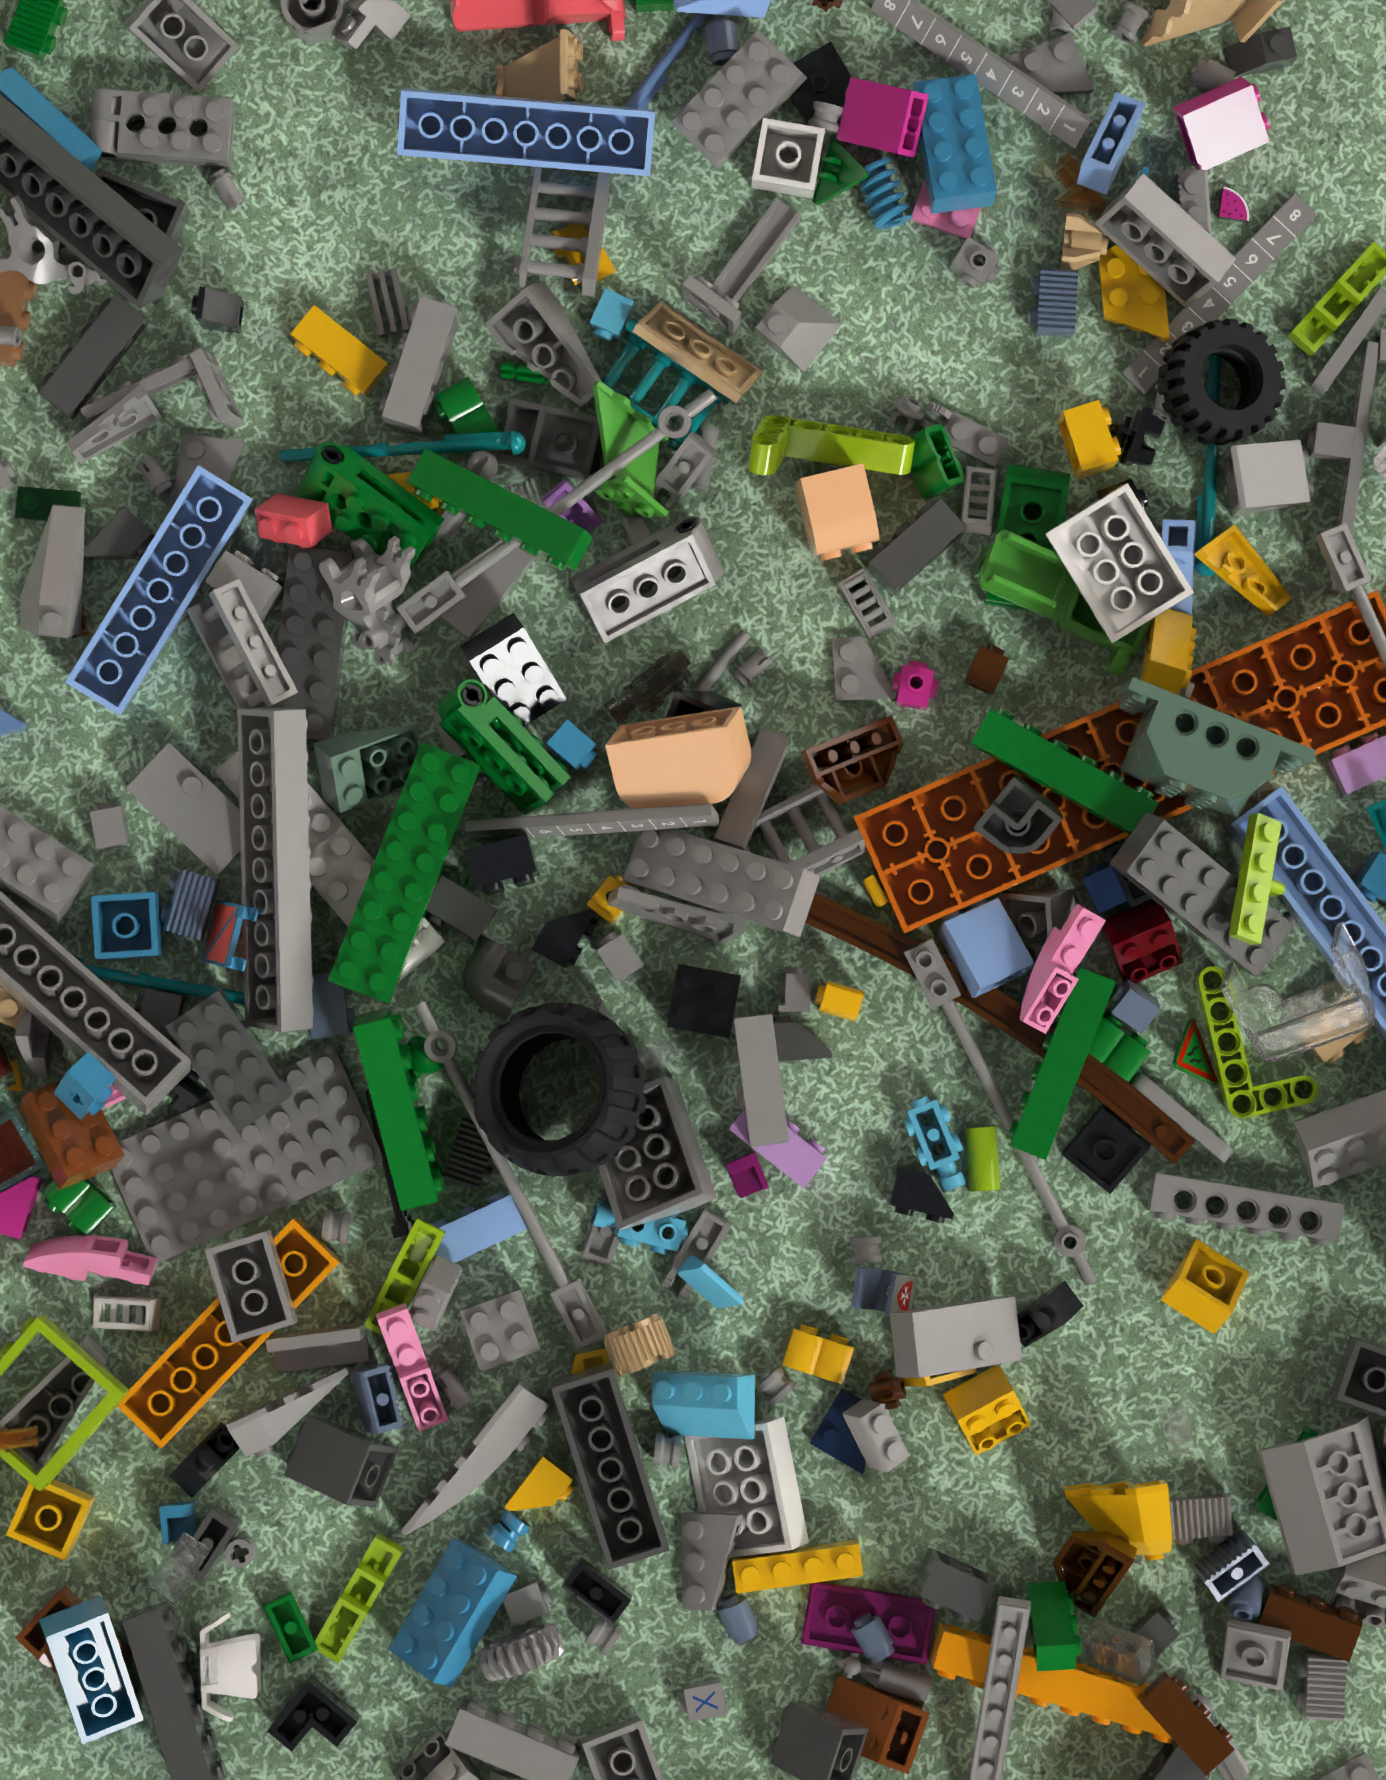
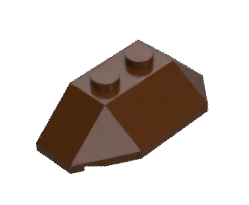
M891 715L803 750L801 753L813 782L840 805L886 786L895 766L897 754L901 752L904 744Z
M1072 1531L1055 1557L1053 1565L1058 1580L1065 1581L1067 1594H1071L1074 1591V1605L1095 1618L1133 1564L1137 1548L1131 1545L1125 1538L1115 1536L1110 1532ZM1080 1596L1083 1601L1078 1600L1077 1597Z

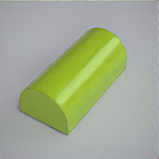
M996 1126L964 1128L969 1191L1001 1189Z

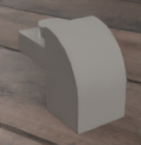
M348 0L345 6L353 13L342 21L339 27L340 31L334 38L343 46L357 50L371 30L380 37L393 40L411 15L394 0Z

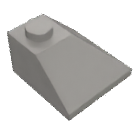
M793 285L773 304L757 324L754 334L804 373L842 323Z

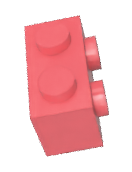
M276 493L255 508L259 538L269 539L275 543H289L298 545L300 548H312L332 532L329 506L325 502Z

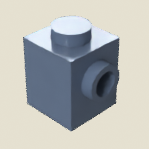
M1128 978L1122 985L1117 984L1114 987L1108 1002L1110 1012L1139 1033L1145 1030L1161 1010L1157 998Z

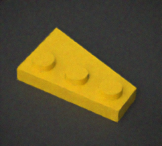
M1235 524L1194 554L1268 617L1293 599Z

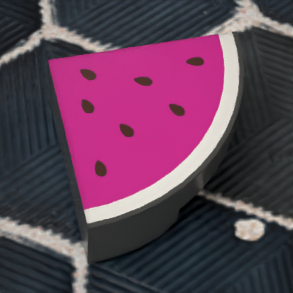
M1223 186L1218 219L1249 223L1250 209L1245 198L1233 188Z

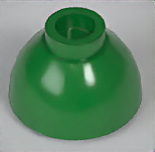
M412 1036L407 1043L409 1044L413 1063H411L412 1069H410L411 1076L417 1075L418 1079H420L422 1075L433 1074L444 1067L443 1062L432 1061L425 1053L424 1043L426 1038Z

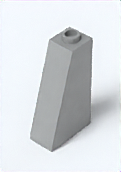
M498 541L451 575L456 577L503 541ZM519 546L462 587L467 597L440 616V618L469 640L476 631L481 629L540 553L533 557L519 549Z

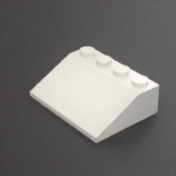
M1128 483L1116 488L1045 534L1111 643L1119 640L1194 593Z
M784 1416L756 1420L754 1439L684 1435L699 1512L743 1514L741 1524L737 1526L734 1541H736L733 1553H730L729 1558L788 1551L809 1542Z

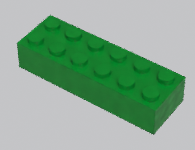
M394 1007L356 1015L353 1030L400 1210L403 1211L436 1203L439 1200V1193L443 1191V1173L440 1165L434 1166L433 1161L436 1160L435 1154L437 1153L432 1135H426V1130H428L427 1124L429 1123L425 1105L419 1106L418 1104L421 1090L417 1075L411 1076L410 1073L413 1059L409 1044L403 1045L402 1038H404L403 1033L405 1032L401 1014L395 1015Z

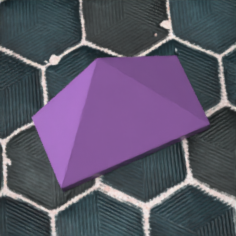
M564 479L541 498V501L549 508L576 488V486ZM585 497L560 515V517L585 529L588 533L603 522L602 518Z

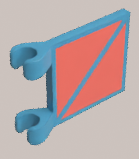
M216 900L202 961L244 972L247 959L236 957L234 954L243 919L257 922L259 909Z

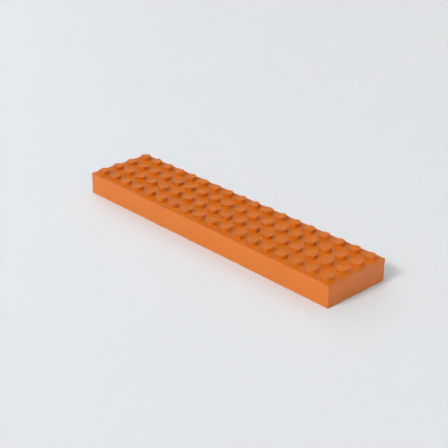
M1378 590L1367 594L1386 636V608ZM1355 600L1192 670L1190 682L1194 683V688L1190 700L1316 750L1315 755L1386 725V668ZM1115 703L1040 736L1049 742H1052L1053 739L1061 741L1070 747L1068 752L1078 758L1082 754L1098 763L1096 768L1106 774L1109 770L1118 773L1126 779L1124 784L1135 789L1137 786H1140L1154 794L1152 800L1158 802L1152 815L1168 820L1193 809V807L1184 804L1186 798L1178 795H1173L1172 798L1163 796L1154 791L1156 786L1119 772L1142 716L1141 712H1137L1136 715L1129 714L1119 709V703ZM992 757L852 818L856 830L859 829L864 838L867 848L866 853L881 888L889 901L888 904L902 935L1130 836L1128 833ZM1015 775L1039 794L1042 792L1063 814V820L1046 841L1035 851L1024 854H1008L998 849L973 829L980 817Z

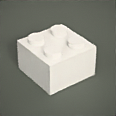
M763 118L751 188L813 199L825 128Z

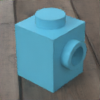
M605 288L589 322L590 328L594 330L593 334L608 342L611 341V338L619 341L634 309V301Z

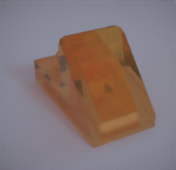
M1068 153L1059 159L1056 165L1058 169L1056 176L1064 187L1071 186L1072 189L1060 197L1054 207L1093 213L1102 211L1106 203L1100 194L1095 190L1077 184L1080 167L1072 156Z

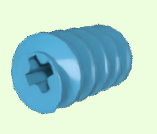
M890 157L882 158L866 165L864 168L869 172V176L860 182L863 183L860 187L861 193L868 195L865 197V204L873 206L869 210V215L877 218L873 223L875 229H890L906 223L913 217L912 215L903 216L902 214L909 208L908 204H898V201L905 196L904 192L894 193L893 191L900 185L899 180H889L896 173L895 169H885L884 167L891 162Z

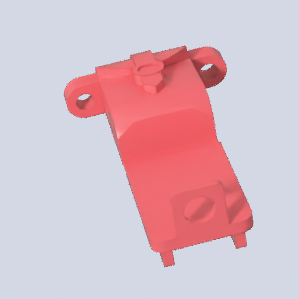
M450 0L452 24L454 29L459 32L607 21L611 42L624 41L625 38L624 19L626 18L624 0Z

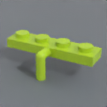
M1260 813L1249 814L1228 935L1251 945L1261 944L1269 896L1281 895L1285 892V885L1272 879L1282 822Z

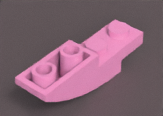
M1077 903L1062 929L1060 930L1056 927L1052 929L1030 975L1019 1018L1021 1021L1046 1034L1079 980L1073 974L1104 925L1105 919Z
M75 1235L48 1239L32 1244L23 1262V1267L34 1269L41 1273L47 1272L64 1276L71 1280L85 1281L89 1272L103 1277H114L127 1280L133 1284L149 1286L156 1270L158 1258L127 1251L128 1240L96 1235Z
M406 1303L375 1314L418 1431L448 1421Z

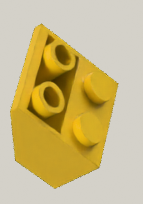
M999 1364L943 1394L975 1456L992 1449L998 1443L1019 1434L1022 1430L1031 1426Z

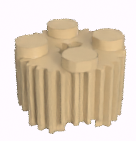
M658 1313L631 1324L633 1330L630 1324L603 1335L605 1339L603 1343L617 1378L651 1366L661 1359H667L676 1355L663 1318L660 1319Z

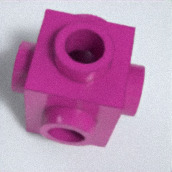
M909 661V666L903 665L901 672H894L891 690L897 691L895 705L926 711L929 698L936 697L938 679L933 678L934 670L927 669L928 664ZM910 681H917L920 684V688L914 689L911 687Z

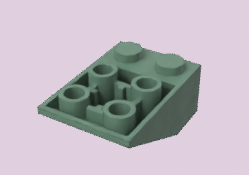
M406 725L341 733L314 743L323 799L339 813L403 790L419 749L415 726Z

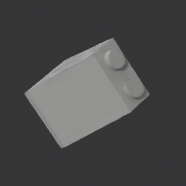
M1301 440L1230 446L1222 455L1232 517L1302 507L1311 502L1310 497H1314L1313 482L1311 478L1307 479L1305 466H1309L1308 451L1306 447L1302 448Z

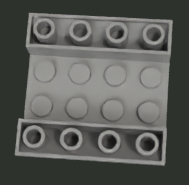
M1369 1414L1339 1423V1428L1298 1442H1283L1258 1451L1292 1573L1295 1576L1341 1567L1386 1551V1474Z

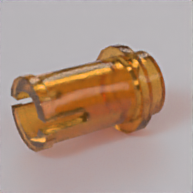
M37 1426L8 1430V1427H3V1430L0 1431V1450H5L6 1453H9L10 1449L39 1447V1436L30 1437L38 1434Z

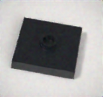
M832 42L825 44L793 63L807 77L790 96L806 125H808V120L813 117V101L829 103L844 108L845 92L849 86L851 75Z
M1101 1105L1070 1141L1061 1155L1111 1194L1149 1150L1151 1144Z

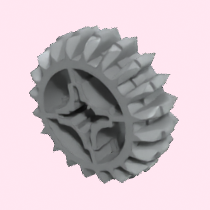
M545 1623L522 1629L493 1641L482 1648L477 1655L481 1672L484 1673L486 1680L501 1681L550 1663L551 1660L557 1659L564 1651L560 1631L558 1632L555 1624Z

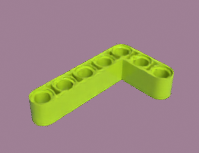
M768 415L762 418L751 438L748 470L758 475H773L777 472L784 457H791L847 467L864 463L866 470L904 475L911 472L915 440L904 435L779 415Z
M1216 966L1200 969L1195 977V986L1227 1113L1235 1118H1248L1314 1101L1318 1095V1085L1312 1077L1306 1075L1292 1076L1252 1085L1227 976L1221 968ZM1209 971L1214 972L1218 977V984L1212 990L1205 987L1203 983V977ZM1216 1002L1221 1003L1226 1011L1225 1016L1219 1021L1215 1020L1210 1013L1211 1006ZM1223 1033L1229 1034L1233 1039V1045L1228 1051H1223L1218 1046V1038ZM1231 1064L1237 1065L1240 1069V1077L1235 1082H1230L1225 1076V1070ZM1301 1080L1305 1081L1309 1086L1308 1095L1302 1099L1297 1097L1294 1092L1295 1085ZM1269 1088H1274L1278 1093V1100L1272 1106L1267 1105L1263 1097L1264 1092ZM1238 1095H1243L1248 1102L1246 1110L1242 1113L1236 1112L1233 1108V1100Z

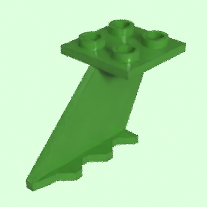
M595 381L593 391L604 465H607L653 431L655 427L652 425L651 418L631 407V402L627 397L614 392L601 381ZM666 436L661 441H667L669 437ZM659 442L595 489V493L598 496L610 500L617 506V512L627 518H633V516H642L649 519L652 517H667L669 513L667 509L653 498Z

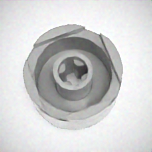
M345 0L280 1L281 10L289 29L294 35L306 42L319 43L333 38L340 31V24L347 16ZM316 3L318 9L312 11L310 4Z

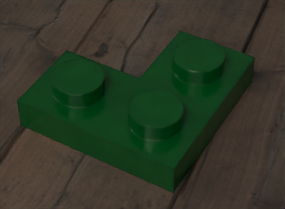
M18 486L15 518L47 522L53 505L80 507L82 493L79 491Z

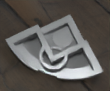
M25 1010L16 1029V1043L29 1067L41 1079H48L52 1049H47L51 1045L52 1031L32 1013Z

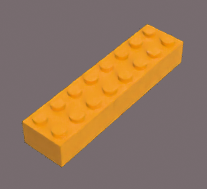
M298 1217L293 1218L274 1238L295 1310L342 1262ZM217 1297L129 1389L130 1392L117 1407L162 1449L276 1330L232 1343L221 1304Z
M940 1622L929 1657L933 1669L937 1670L936 1674L941 1677L955 1680L957 1675L968 1679V1684L983 1689L992 1637ZM1024 1647L1015 1698H1017L1018 1694L1025 1695L1030 1698L1029 1702L1042 1707H1048V1704L1052 1703L1060 1706V1711L1069 1715L1079 1716V1713L1082 1712L1092 1716V1721L1103 1725H1110V1722L1113 1721L1123 1725L1122 1729L1130 1733L1140 1735L1143 1730L1154 1734L1153 1738L1158 1741L1171 1744L1173 1740L1136 1698L1150 1685L1149 1683L1076 1662V1669L1037 1671L1033 1649Z

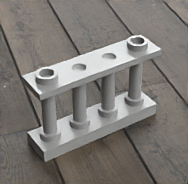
M535 167L534 176H528L526 195H531L522 255H516L514 263V274L519 275V288L526 287L528 273L577 279V282L582 283V295L595 297L609 201L611 173L598 172L596 184L591 183L590 186L542 181V167ZM540 193L589 199V202L593 203V210H587L586 213L538 207ZM536 220L584 225L585 229H590L589 237L583 236L582 239L534 234ZM532 246L581 252L582 256H586L585 264L579 263L578 266L533 261L530 260Z
M239 578L208 593L209 599L187 609L237 708H269L298 693Z
M812 783L807 790L761 812L750 837L752 838L762 833L777 861L803 868L818 876L867 852L864 838L859 829L853 832L846 830L830 800L831 797L815 783ZM818 804L836 836L835 841L825 846L818 845L802 815V812ZM788 819H791L808 851L805 856L797 860H790L774 829V826ZM747 846L746 849H745V851L750 852V850H749V848H748V846Z

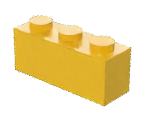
M315 305L311 307L290 333L296 341L293 346L306 357L310 354L314 355L320 360L318 366L331 377L336 373L345 381L342 385L355 396L362 393L367 397L390 369L385 360Z

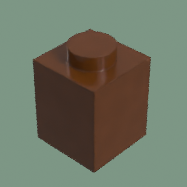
M987 644L986 648L980 645L963 683L992 695L1009 661L1008 657L1003 656L1005 651L991 644Z

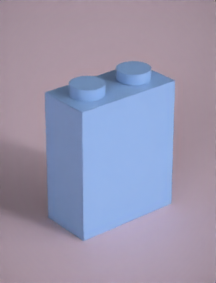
M999 898L990 902L987 899L976 902L970 907V911L963 914L960 911L951 913L943 919L944 923L937 932L972 998L1027 974L1035 964Z

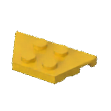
M1117 245L1107 250L1106 255H1100V260L1098 261L1103 319L1117 325L1124 324L1133 331L1139 333L1143 331L1159 337L1160 341L1169 342L1170 335L1165 288Z

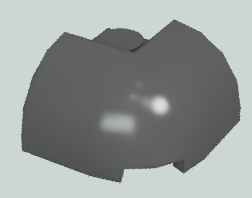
M1015 775L980 817L973 829L998 849L1008 854H1024L1035 851L1046 841L1063 820V814L1042 792L1039 794Z
M482 935L466 963L463 972L464 987L469 997L479 1006L507 1020L537 965Z

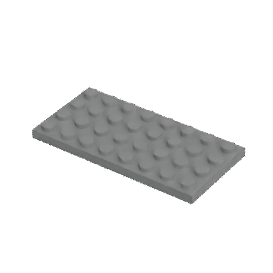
M335 1045L278 1070L293 1091L292 1096L239 1132L236 1131L217 1101L213 1099L118 1142L124 1156L111 1171L149 1256L157 1257V1263L383 1162L376 1137Z

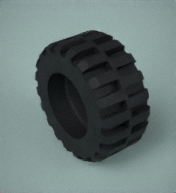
M1228 318L1223 321L1219 319L1209 321L1178 337L1172 343V348L1166 351L1163 361L1167 364L1160 366L1158 377L1163 378V383L1158 385L1159 395H1164L1165 398L1162 407L1165 412L1170 411L1173 418L1170 419L1175 427L1182 426L1184 428L1183 434L1190 439L1198 436L1197 440L1199 443L1210 444L1213 442L1215 445H1225L1259 432L1265 428L1266 423L1271 422L1276 416L1275 408L1281 406L1284 398L1283 395L1279 394L1281 390L1285 389V378H1281L1280 371L1284 370L1282 361L1278 362L1275 354L1278 351L1274 344L1269 346L1266 343L1267 336L1262 331L1253 332V325L1246 322L1238 325L1236 319ZM1208 355H1216L1227 360L1239 376L1241 394L1234 410L1224 409L1215 404L1204 389L1202 368Z

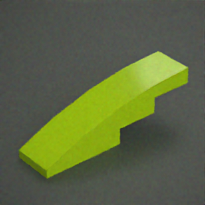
M1374 241L1287 337L1311 357L1386 275V251Z
M418 1217L416 1218L365 1322L367 1328L383 1336L375 1314L406 1303L407 1309L409 1308L446 1233L445 1231Z
M377 1532L315 1640L319 1653L339 1664L405 1547Z

